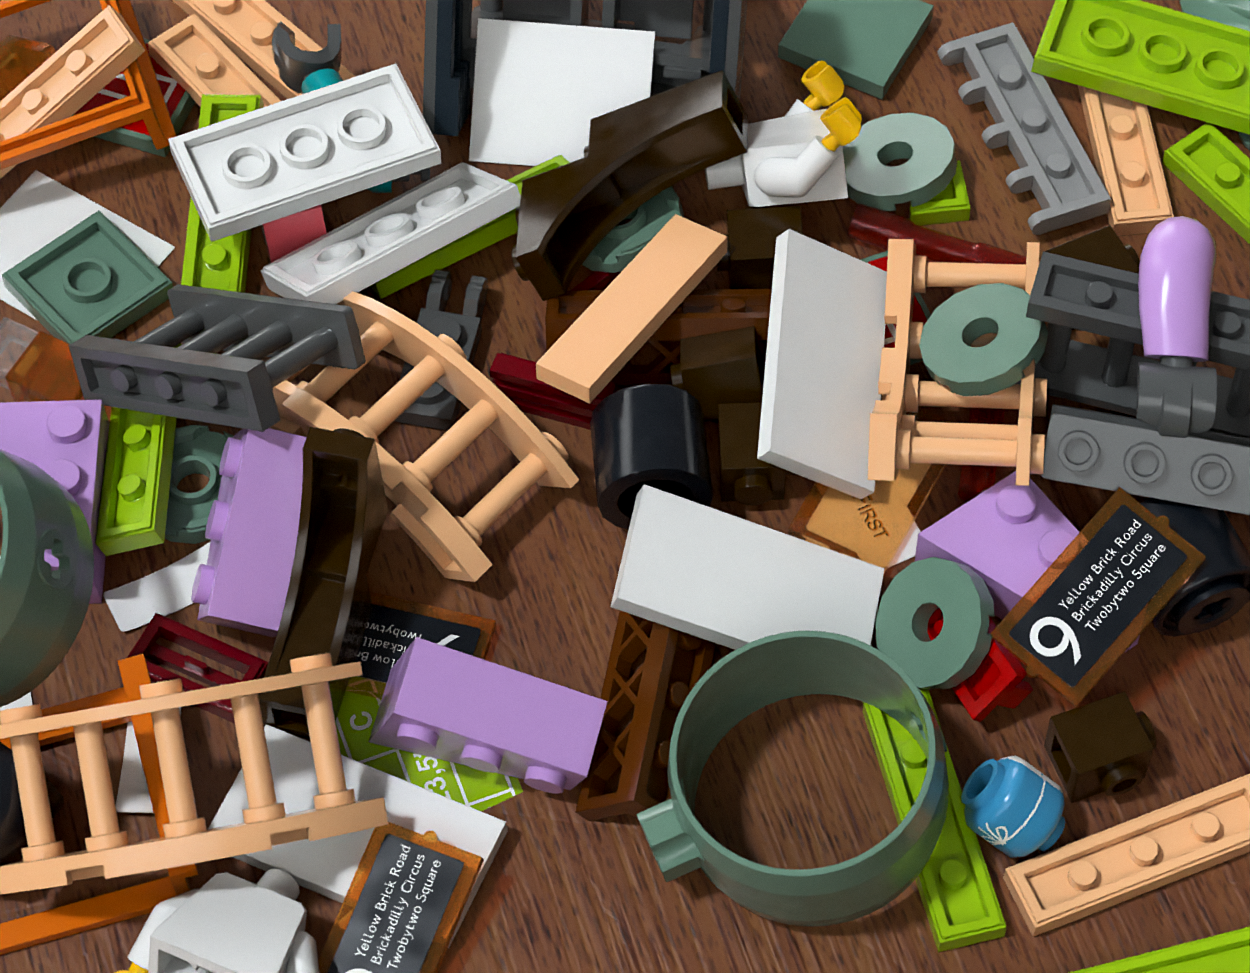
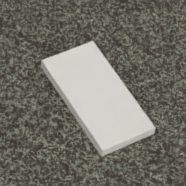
M396 63L168 139L171 154L211 242L441 164L440 148Z
M462 162L271 262L260 271L268 289L283 298L337 304L343 301V298L352 291L360 292L519 207L521 195L516 184Z
M791 229L776 237L757 459L858 499H863L875 491V480H867L870 413L873 412L875 401L881 400V394H878V381L882 347H884L886 324L884 314L887 271Z
M644 484L636 496L610 607L735 650L760 638L792 631L832 632L849 636L871 645L885 568Z
M266 724L264 731L277 803L284 802L286 814L314 809L313 796L319 794L311 742ZM341 755L346 788H354L356 801L384 797L388 825L314 841L304 839L275 845L269 850L233 856V858L264 871L269 869L283 870L290 874L298 885L352 908H355L386 834L397 836L460 860L464 863V866L433 938V942L449 948L508 829L506 821ZM242 768L208 829L244 823L242 810L248 809L249 805Z

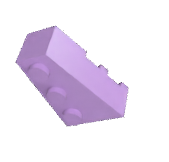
M103 401L0 402V449L37 465L61 484L80 506L90 530L94 553V578L89 604L102 603L106 556L95 543L110 424ZM51 549L45 550L44 561L51 565L52 571L58 570V558L52 555Z
M268 428L263 432L242 429L232 438L228 437L219 468V475H222L218 501L214 500L206 526L205 538L211 539L207 565H199L192 589L191 601L200 604L197 620L265 636H277L295 556L302 498L303 446L307 437Z
M1015 471L920 532L917 538L915 561L937 557L969 566L984 579L993 599L994 615L1015 626L1088 544V541L1031 479L1029 486L1016 485ZM1147 606L1139 612L1084 677L1088 678L1138 644Z
M416 637L390 670L369 743L466 765L484 772H495L524 779L525 784L537 790L548 793H562L563 789L571 790L587 777L608 701Z

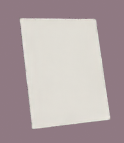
M478 18L469 161L537 166L558 155H562L569 162L584 158V147L589 145L590 119L650 97L655 32Z
M35 170L0 208V300L37 320L5 288L2 274L98 210L157 268L174 250L175 246Z

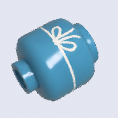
M1018 756L1004 757L998 761L995 759L985 761L972 773L963 788L961 798L962 803L965 804L966 825L1011 858L1028 856L1037 849L1040 851L1049 849L1059 839L1064 830L1065 818L1062 816L1065 801L1062 788Z

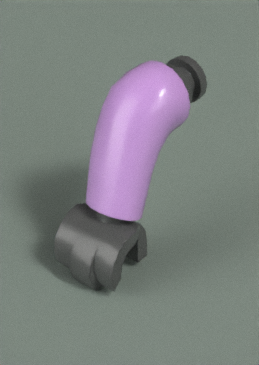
M1185 216L1167 218L1156 224L1147 235L1140 256L1138 291L1144 356L1160 360L1159 364L1138 363L1136 418L1158 429L1160 436L1187 438L1189 433H1202L1211 429L1214 425L1217 402L1216 368L1193 366V362L1209 361V314L1216 263V245L1208 228L1196 219Z

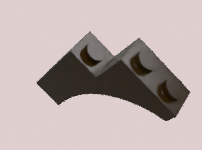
M723 70L590 119L589 145L584 147V158L522 180L520 207L516 208L515 211L518 232L516 246L512 247V260L520 278L523 281L530 280L543 301L566 294L573 277L593 249L614 227L646 201L694 173L747 153L748 115Z
M310 427L303 446L301 511L295 556L278 633L264 678L292 673L290 660L330 653L333 666L354 663L373 607L366 574L388 511L375 439L364 437L354 430L339 428L331 431ZM350 677L328 681L335 722ZM301 686L258 693L264 727L267 724L294 736L310 739Z

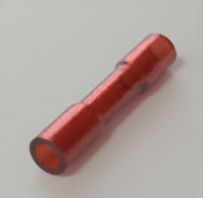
M859 203L856 207L849 227V238L888 250V239H914L916 255L927 256V260L932 262L1026 265V256L986 243H973L915 224L908 218Z

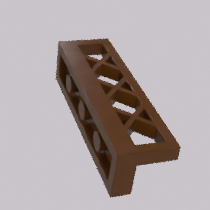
M694 289L647 340L661 354L649 365H632L628 361L610 382L616 385L672 384L671 365L668 364L670 362L674 364L680 363V339L754 326L757 340H767L772 289ZM567 290L566 294L547 300L545 317L546 352L604 290Z
M619 611L600 698L608 702L587 777L582 780L575 813L588 821L629 813L637 818V813L671 799L667 771L673 728L686 697L700 678L711 668L716 643L647 619L641 622V617ZM647 647L644 663L629 679L632 663ZM635 706L631 723L617 738L619 722ZM622 765L617 792L604 795L607 780Z

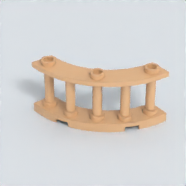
M888 239L884 318L885 324H896L895 348L882 347L878 381V394H882V400L875 401L873 412L870 413L867 480L895 481L899 469L910 470L911 463L1016 467V485L1020 486L1030 485V474H1043L1045 435L1032 434L1033 416L1046 417L1047 378H1035L1034 359L1028 367L1022 370L1025 377L1021 379V384H1014L1009 388L990 395L962 396L952 393L948 386L940 382L938 384L935 381H920L919 374H909L910 359H922L919 343L924 322H913L914 293H926V287L971 288L979 284L1004 283L1025 289V292L1031 295L1041 260L1039 242H1027L1025 265L927 262V256L916 255L914 239ZM987 333L981 335L973 341L971 347L985 346L993 341L997 334ZM919 406L1019 409L1018 425L918 422L915 415H906V412H918Z
M352 291L337 305L349 306L354 312L366 359L365 364L355 370L327 366L309 383L301 381L297 386L290 383L307 368L305 367L273 388L280 421L269 428L300 436H307L310 427L331 431L345 428L354 430L364 437L375 439L385 495L397 505L391 512L390 517L414 540L445 578L476 582L493 565L479 548L482 544L481 535L536 482L539 486L572 488L579 481V478L566 463L569 456L564 446L547 432L541 433L500 389L467 361L464 351L452 338L445 334H440L436 337L398 311L364 296L360 292ZM382 350L414 366L411 371L360 418L352 416L350 419H346L326 403ZM437 382L470 410L414 463L406 461L401 464L379 445L377 436ZM489 427L512 451L520 463L463 518L460 516L453 517L430 493L433 489L431 482Z
M325 653L291 659L292 673L187 692H183L181 679L168 680L139 686L141 700L42 717L40 704L0 711V739L10 737L28 847L21 848L23 861L0 866V894L73 884L72 881L101 876H105V879L173 868L272 849V846L304 839L314 841L388 825L384 797L356 801L354 788H346L328 683L331 680L363 675L361 662L333 666L331 654ZM301 686L319 794L313 796L314 809L286 814L284 802L277 803L258 693ZM230 698L249 808L242 810L244 823L207 829L205 817L197 818L179 707ZM151 712L169 823L163 824L165 837L129 843L127 831H119L101 721ZM73 726L92 837L85 838L86 850L65 853L63 841H56L38 732Z

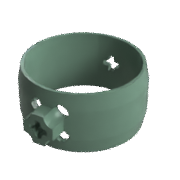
M0 449V507L3 523L0 556V707L34 690L56 669L68 653L78 635L88 609L94 578V553L86 518L72 495L37 465ZM51 549L52 555L58 558V570L52 571L51 565L44 561L45 550Z
M792 631L779 633L752 641L732 651L712 666L695 684L686 697L673 728L667 771L671 799L636 815L666 883L701 868L718 889L738 905L756 915L772 921L796 926L836 925L869 915L887 905L913 883L929 861L940 837L948 807L949 782L945 759L947 746L933 710L922 692L908 674L894 660L880 650L865 642L832 632ZM810 694L844 696L860 700L884 711L909 731L928 760L922 788L914 805L897 828L883 841L855 858L827 867L806 870L769 867L742 858L726 849L714 840L695 818V797L698 782L710 754L729 730L742 719L766 705L783 699Z

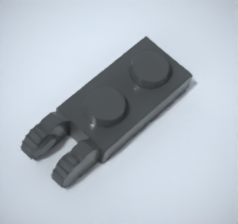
M435 270L427 292L426 309L421 308L417 320L420 326L436 337L440 334H445L452 338L462 348L467 361L472 365L482 334L481 318L488 293L487 278L472 276L466 289L463 315L445 312L447 300L450 298L452 290L451 274L448 271ZM405 362L400 376V380L409 371H411L414 368V366ZM435 382L394 422L448 431L457 421L462 402Z

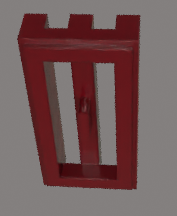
M504 353L496 354L490 368V377L493 378L492 383L522 412L591 430L590 421L594 408L606 396L616 392V384L609 382L589 404L538 380L536 376V362Z
M155 613L127 657L144 653L145 658L154 660L212 687L264 678L269 663L158 613ZM160 636L245 675L242 680H238L207 666L206 663L193 657L184 656L161 646L156 641ZM146 661L151 683L181 679L183 692L207 688ZM230 698L194 705L235 724Z

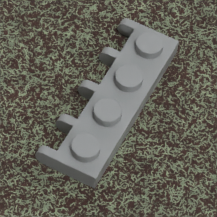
M1014 22L947 42L938 49L937 54L943 65L951 66L963 62L972 80L964 83L958 90L963 103L971 105L984 101L996 123L986 128L982 133V139L987 148L994 149L1008 145L1020 169L1011 172L1006 177L1005 182L1011 193L1018 194L1032 190L1042 210L1035 212L1028 218L1027 223L1033 234H1044L1109 213L1111 197L1044 76L1031 72L1034 58Z

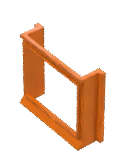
M0 0V18L51 0ZM99 0L102 10L110 5L121 14L146 50L123 70L131 95L1 141L0 170L142 119L156 150L169 146L168 139L177 136L130 0Z
M144 653L118 660L124 687L41 709L42 717L141 700L139 686L151 684ZM151 712L101 721L102 729L132 721L160 838L165 837L163 824L169 823ZM73 726L38 732L40 746L75 737ZM10 737L0 739L1 743L12 750ZM196 863L167 868L169 876L0 923V955L151 913L153 908L160 902L191 890L188 877L198 875Z

